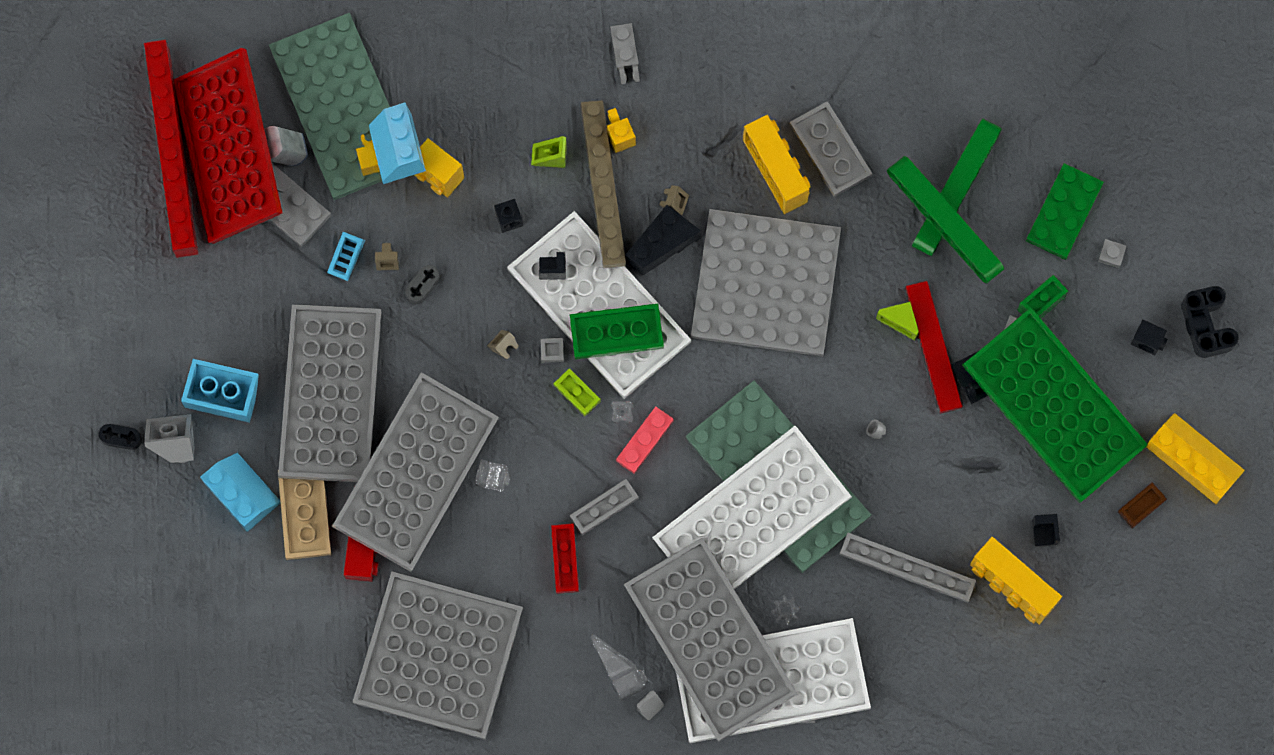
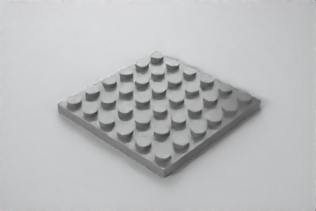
M709 209L691 338L823 357L841 227Z
M391 572L354 695L353 704L486 740L523 607Z

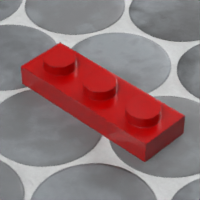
M574 524L551 525L556 594L579 592Z

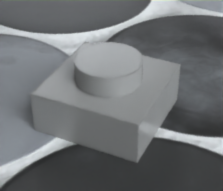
M1105 239L1098 262L1120 268L1126 245Z
M563 338L541 339L542 363L564 362Z

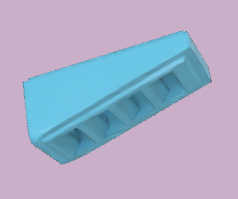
M343 232L327 273L348 281L365 240ZM348 240V241L353 242V243H355V244H357V245H356V247L354 248V247H351V246L346 245L345 243H346V241ZM343 248L354 252L353 255L350 256L342 253ZM339 257L350 260L349 265L338 261ZM338 265L346 268V273L334 269L335 266Z

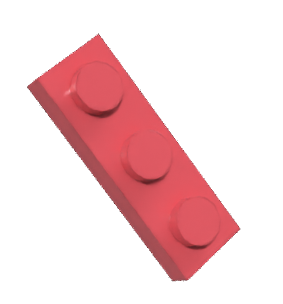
M655 406L617 457L616 462L635 474L674 419Z

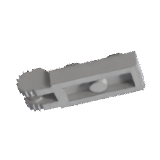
M632 23L610 26L616 67L619 70L621 84H626L627 78L624 69L632 68L634 81L640 82L639 63Z

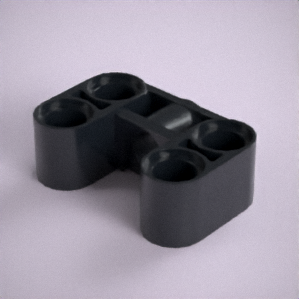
M1219 286L1191 291L1185 296L1181 304L1186 329L1194 352L1201 358L1228 353L1234 349L1239 340L1237 331L1232 328L1214 329L1209 312L1218 310L1226 299V292ZM1209 295H1216L1219 298V302H1212ZM1188 300H1195L1198 307H1191L1188 304ZM1222 337H1229L1232 344H1225L1222 341ZM1205 341L1209 343L1211 349H1203L1200 342Z

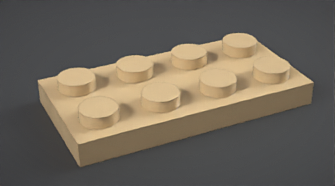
M279 478L286 560L332 555L325 481Z

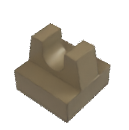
M672 185L670 189H665L664 194L668 197L666 201H661L659 205L662 208L668 205L677 213L683 215L689 195L679 186Z
M382 243V252H375L377 270H399L398 253L392 252L391 243Z
M501 330L487 345L493 352L504 359L510 357L506 352L508 346H511L513 349L519 347L515 337L505 330Z

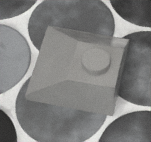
M192 415L147 419L145 447L170 463L193 461L195 447Z

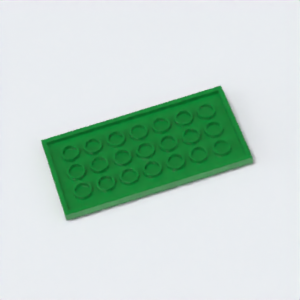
M1029 308L962 365L1079 503L1085 500L1148 446L1145 440L1032 308Z

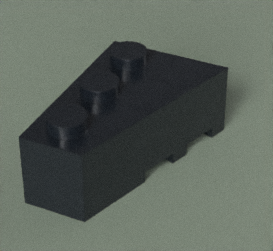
M666 205L625 255L626 263L640 274L645 275L664 263L669 257L677 252H681L691 243L700 240L702 231Z

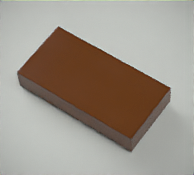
M1152 482L1119 509L1118 513L1133 529L1162 505L1167 498Z

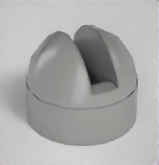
M874 419L868 424L866 433L874 439H880L882 435L886 434V427L882 422Z

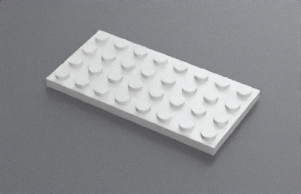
M575 211L507 267L508 271L572 342L569 314L658 303L625 266L603 268L599 237ZM556 252H565L566 279L539 280V258L556 257ZM660 305L659 312L664 349L588 358L623 399L691 343L688 335Z
M794 426L652 538L668 558L703 538L733 589H736L852 498V496L799 429Z
M853 618L762 635L798 695L730 736L871 709ZM677 674L689 743L716 739Z

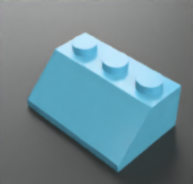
M401 103L385 108L369 124L383 184L426 171L413 117L407 104Z
M193 359L181 402L185 408L250 423L256 402L259 374Z
M238 452L217 462L200 477L203 483L247 532L281 504L278 497Z

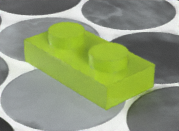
M570 368L553 383L554 387L584 416L601 402V399Z

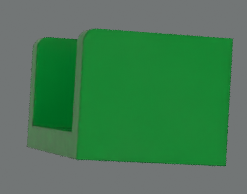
M1052 275L1020 302L1017 310L1024 314L1029 308H1032L1042 318L1065 299L1068 290Z

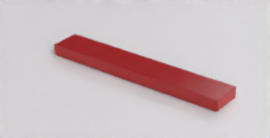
M928 281L907 285L905 287L918 327V336L939 412L941 414L962 409V403Z

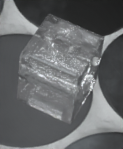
M480 460L475 483L479 487L503 492L504 486L508 487L511 473H508L506 465Z

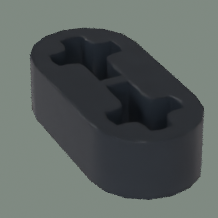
M105 424L98 432L100 440L107 446L134 450L142 443L141 434L131 427ZM112 430L113 434L118 435V437H110L107 440L104 433ZM131 434H134L137 440L132 441L131 444H129L127 439L122 438L123 436L130 437Z

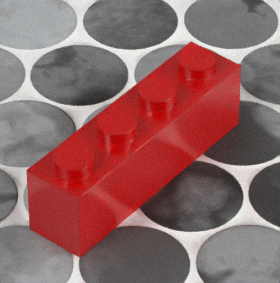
M349 536L344 567L345 579L373 582V575L377 576L379 563L375 562L377 552Z

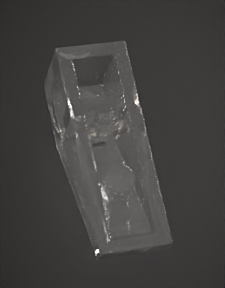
M595 634L590 636L591 642L621 701L646 689L645 682L648 680L642 669L638 670L635 664Z

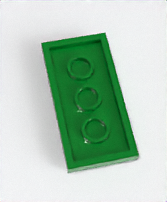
M1064 163L1026 242L1066 260L1104 182Z
M658 303L569 314L575 360L664 349Z

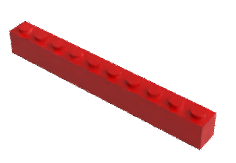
M166 40L144 43L172 249L176 258L198 255L170 49Z

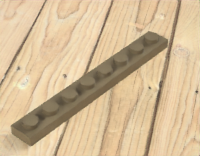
M603 100L581 102L580 107L603 268L623 267L626 265Z

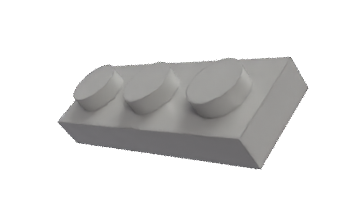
M625 479L569 516L583 536L638 500L639 497L627 479Z

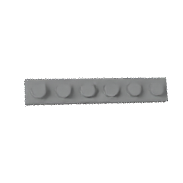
M847 533L839 554L967 603L976 583L974 579L851 533Z

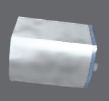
M276 126L264 128L271 162L296 166L307 158L308 153L303 133Z

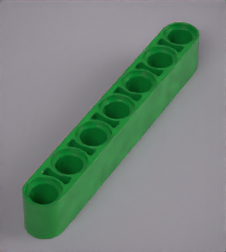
M984 118L980 121L940 193L956 212L1002 131L1001 127ZM926 219L912 247L932 257L943 237Z
M903 156L887 169V173L894 183L984 283H989L1004 270L1000 260L908 157Z

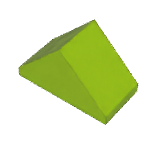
M561 136L534 143L531 165L565 168L567 154L566 137Z
M910 302L879 309L876 317L877 320L915 341L919 331Z

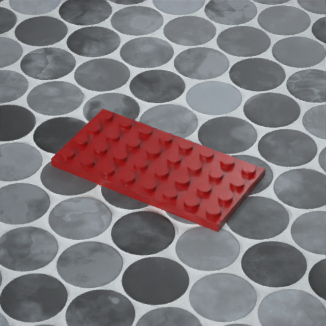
M239 48L174 79L208 243L215 244L283 214L247 49Z

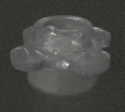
M614 401L611 404L613 409L611 419L614 423L619 421L630 423L633 421L634 417L631 410L633 403L631 401Z

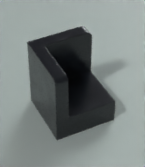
M556 252V257L539 258V280L566 279L565 252Z
M1057 514L1035 515L1032 519L1035 546L1058 545L1060 534Z

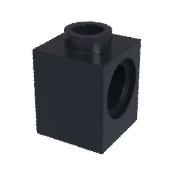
M515 199L494 205L495 214L502 233L523 227L522 217Z
M1142 319L1130 345L1155 356L1158 349L1163 351L1168 339L1165 338L1167 330Z

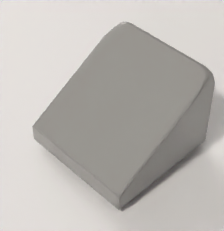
M652 690L637 704V710L648 721L664 707L661 699Z

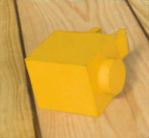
M616 108L608 110L607 116L611 124L607 125V134L615 153L635 146L636 137L628 118L620 120Z
M361 134V141L364 147L357 148L356 151L362 174L365 176L380 172L373 141L365 140L364 134Z

